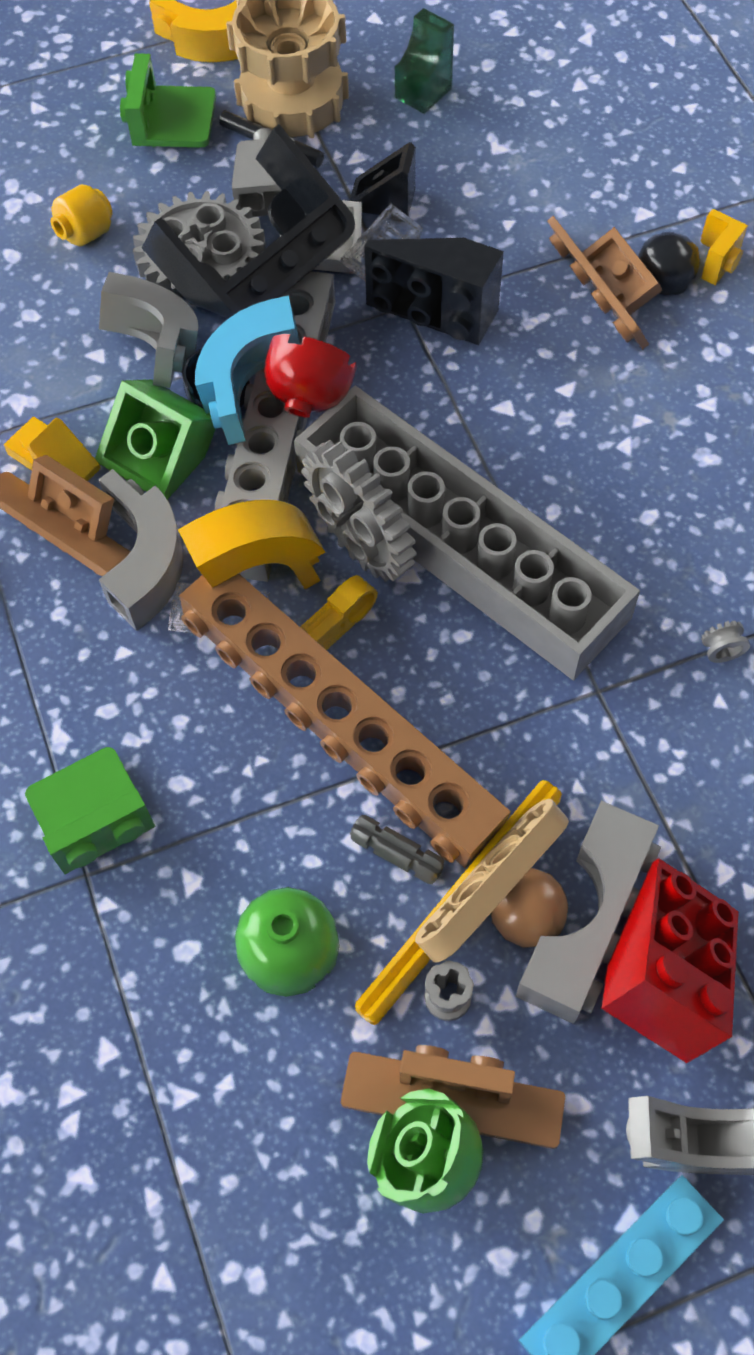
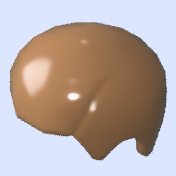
M531 868L490 913L492 922L505 940L522 948L536 947L540 936H559L562 932L568 913L567 896L562 885L551 874Z

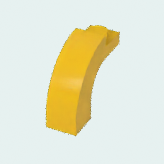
M175 0L149 1L155 34L173 41L177 56L200 62H224L238 59L236 51L229 49L226 22L233 19L234 11L237 8L236 0L229 5L216 9H196Z
M278 500L240 502L210 512L178 529L197 569L212 588L242 571L269 563L289 566L304 589L321 581L313 565L320 562L318 556L326 552L307 517L299 508L290 503Z

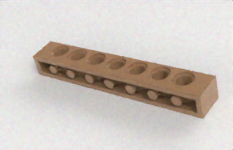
M240 574L213 588L204 576L201 575L179 595L183 611L181 619L195 636L201 638L205 635L216 645V652L226 664L232 668H236L239 665L251 676L249 678L251 684L266 699L274 697L286 707L284 710L285 714L295 726L303 731L309 728L321 739L320 744L333 760L338 763H342L345 760L358 772L356 777L364 788L376 796L381 793L395 805L393 810L398 818L412 829H415L417 826L432 838L430 843L434 850L446 861L453 863L456 860L466 868L506 823L511 812L507 807ZM229 616L243 618L240 623L235 625L222 623V620ZM266 645L278 649L276 653L269 656H262L255 652L258 648ZM297 676H307L313 682L306 687H296L290 683V680ZM338 706L346 709L349 714L342 719H332L324 712L331 707ZM367 738H377L385 744V747L380 751L371 752L365 750L360 743ZM403 770H413L421 776L422 781L414 785H408L401 782L396 775ZM440 802L451 803L458 809L459 815L450 819L443 818L435 812L434 806Z

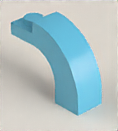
M289 295L254 304L231 316L213 332L198 357L195 370L196 389L205 413H210L215 429L223 428L228 445L246 441L240 408L241 392L247 381L255 373L265 368L266 356L273 336L290 334L288 343L300 345Z

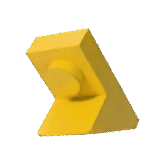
M33 416L4 444L7 454L31 471L33 460L44 455H48L86 481H89L101 469L97 460L65 423L57 417L46 425Z

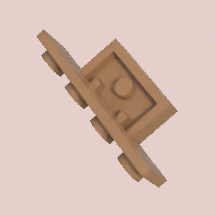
M552 216L547 222L554 232L549 237V240L562 258L568 254L571 255L575 262L570 265V268L583 286L589 281L593 284L596 290L591 293V296L601 310L606 314L612 309L618 317L612 323L623 339L628 343L634 338L643 350L649 343L630 315L663 291L658 281L615 227L581 252L557 219Z
M48 455L33 460L30 485L10 472L0 474V509L93 570L96 574L104 576L131 552L107 536L114 498Z
M417 1045L416 1052L404 1050L402 1060L361 1052H352L349 1056L341 1096L343 1108L383 1115L386 1111L394 1114L399 1107L406 1103L400 1099L411 1091L428 1088L442 1092L456 1101L475 1121L480 1135L549 1149H556L560 1143L565 1094L558 1090L514 1082L515 1071L503 1069L504 1062L499 1059L475 1055L471 1056L470 1062L450 1059L448 1058L449 1051L429 1045Z

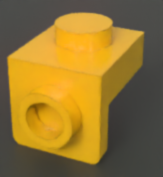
M715 209L708 213L700 241L702 244L710 247L701 279L716 285L726 271L732 273L736 269L743 255L741 247L748 225Z

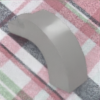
M108 273L101 291L99 329L131 335L152 345L156 349L153 385L170 388L174 373H182L186 359L196 352L198 334L196 314L181 297L158 284L124 274Z
M112 469L99 479L102 491L114 498L112 510L137 533V539L128 556L102 576L99 582L107 602L138 631L163 609L174 594L182 573L183 548L172 508L155 485L144 493L134 480L129 479L125 481Z
M651 1096L628 1098L629 1119L626 1125V1133L631 1147V1159L643 1161V1167L683 1173L754 1175V1108L708 1109L684 1106Z

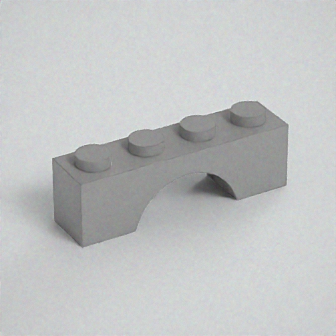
M601 800L576 860L588 873L595 885L598 896L597 915L587 926L572 934L540 936L519 983L515 997L572 1024L575 1023L581 1010L591 1014L603 987V983L594 980L601 962L608 965L621 936L614 933L621 916L629 917L640 889L633 887L639 872L648 873L652 862L657 859L662 847L652 842L659 825Z

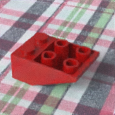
M660 858L656 859L649 868L608 963L601 1009L685 1063L694 1060L730 1039L733 1031L739 911L731 907L725 900L718 898L691 880L685 873L676 870Z

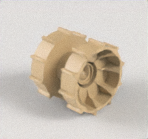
M236 0L237 8L234 11L233 19L226 22L229 49L236 51L240 61V78L234 80L236 102L238 106H243L247 120L271 130L280 124L289 137L308 135L309 138H314V133L326 128L333 121L340 122L343 99L349 98L348 73L342 72L337 62L340 45L346 43L345 15L338 13L333 0Z

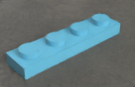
M683 1175L679 1176L521 1336L518 1342L529 1355H595L724 1219Z

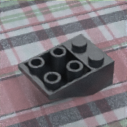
M467 238L367 240L364 245L366 305L374 307L378 311L388 312L410 320L419 326H426L448 334L455 339L465 340L479 346L499 310L504 251Z

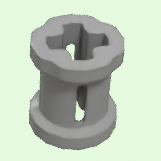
M445 961L440 965L433 966L428 972L425 981L424 999L427 1009L433 1016L440 1020L452 1021L465 1015L470 1007L474 986L468 969L459 962ZM448 982L457 985V993L452 994L449 1001L440 998V989H445Z

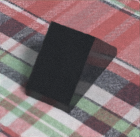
M409 142L356 177L349 201L362 202V213L408 219L415 193L416 147Z

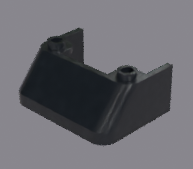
M280 124L273 128L255 158L281 189L268 206L269 220L281 235L276 241L227 281L211 265L199 262L162 217L154 222L142 246L145 253L188 302L227 319L249 306L283 296L345 244L354 232L355 220L349 208Z

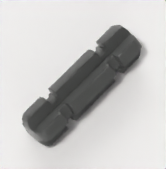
M361 815L356 820L350 832V838L353 842L365 849L369 848V846L373 847L374 854L406 872H409L410 869L414 870V876L427 884H433L439 878L444 868V859L430 850H426L425 853L420 850L421 845L387 826L381 829L379 827L380 822L367 815Z

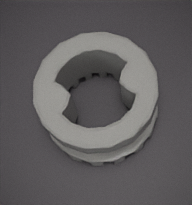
M727 621L724 623V627L719 623L717 624L718 629L712 626L709 628L710 631L706 630L701 636L704 646L710 647L707 651L708 659L714 663L738 658L750 648L749 640L747 637L742 636L744 627L739 621H732L731 623Z

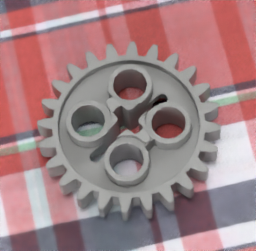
M205 191L201 199H196L194 194L189 192L187 201L184 202L177 196H173V206L171 207L159 203L160 214L147 212L148 223H138L139 235L133 236L135 245L133 254L140 277H145L147 281L158 284L181 298L183 297L182 294L142 249L154 222L158 218L162 217L199 262L211 265L225 281L265 250L266 245L264 230L260 226L259 217H252L250 207L241 209L239 199L226 204L225 194L223 193L216 200H211L209 191Z
M329 440L305 454L306 458L302 460L305 468L301 470L307 479L304 482V486L313 493L309 499L315 504L318 511L317 515L328 524L327 531L335 533L338 537L340 548L345 546L348 549L350 558L352 560L356 558L364 571L370 569L375 578L381 576L385 582L389 579L394 581L415 564L413 558L417 556L416 551L411 547L416 541L406 532L411 526L402 518V507L390 499L393 493L391 489H384L381 486L380 475L378 473L372 475L369 472L367 461L363 459L358 462L354 450L350 448L346 451L341 442L334 445Z

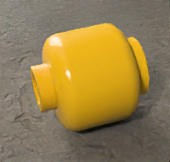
M84 184L78 185L53 200L51 226L60 239H66L76 246H84L109 231L113 215L111 204L105 194L99 189H94Z

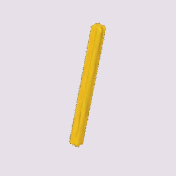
M546 780L540 781L356 1001L355 1010L362 1018L373 1025L381 1021L431 960L415 942V936L419 929L531 807L545 799H552L556 805L560 803L562 793L557 787Z

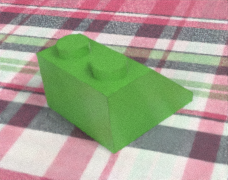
M152 379L121 380L95 459L105 468L113 469L122 478L134 480L146 492L156 485L168 500L205 458L216 429L213 426L210 413L206 414L203 408L166 387L153 385Z

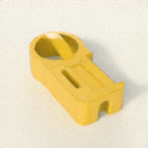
M352 576L338 586L335 592L327 598V603L300 627L328 650L349 629L367 615L375 604L378 592L361 576Z

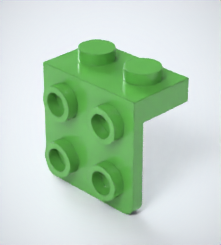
M135 53L132 70L126 71L125 84L127 96L126 98H121L120 101L121 120L123 123L128 124L132 146L189 148L208 146L216 103L215 89L212 87L158 86L156 85L150 54Z
M111 747L102 748L30 785L25 792L26 799L45 835L43 841L64 875L88 865L97 857L122 844L137 839L143 833L156 827L119 756Z

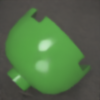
M291 887L268 890L252 900L241 914L235 934L237 959L248 978L266 993L285 997L304 994L315 988V984L323 980L327 973L329 975L335 967L340 947L336 921L326 905L308 891Z
M428 1088L411 1091L400 1098L406 1103L399 1107L394 1114L386 1111L378 1120L369 1142L367 1159L369 1173L377 1178V1183L380 1187L377 1190L381 1195L395 1204L423 1214L447 1210L464 1200L477 1182L483 1164V1145L475 1121L456 1101L446 1094Z

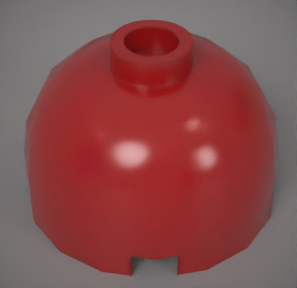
M290 334L273 336L265 361V379L275 398L285 403L284 410L298 417L308 418L311 412H325L343 400L352 385L357 369L356 362L348 365L350 359L348 353L329 343L304 336L302 344L299 345L288 343Z

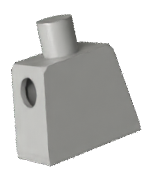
M269 128L257 130L253 135V140L241 141L237 144L232 179L234 200H240L241 209L250 207L252 217L268 216V206L271 200L281 191L280 187L255 159L272 132Z

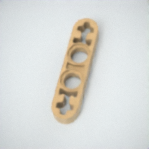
M545 799L531 807L419 929L415 936V942L434 963L447 959L465 943L566 829L569 820L552 799Z

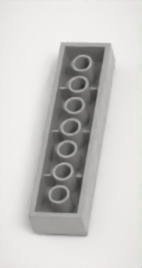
M356 385L348 391L347 395L338 405L325 411L294 439L297 471L302 474L301 470L305 468L302 460L306 458L305 454L329 440L334 445L341 442L346 451L350 448L353 449L358 462L365 459L369 472L372 475L375 473L380 475L381 486L384 489H391L393 493L390 499L403 509L401 512L402 518L411 526L406 532L416 541L411 546L417 553V556L413 559L573 681L632 619L640 593L638 588Z

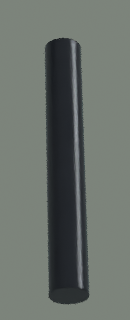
M226 110L221 113L219 119L221 126L253 139V135L257 130L266 128ZM294 140L295 144L313 166L319 167L324 159L322 151Z

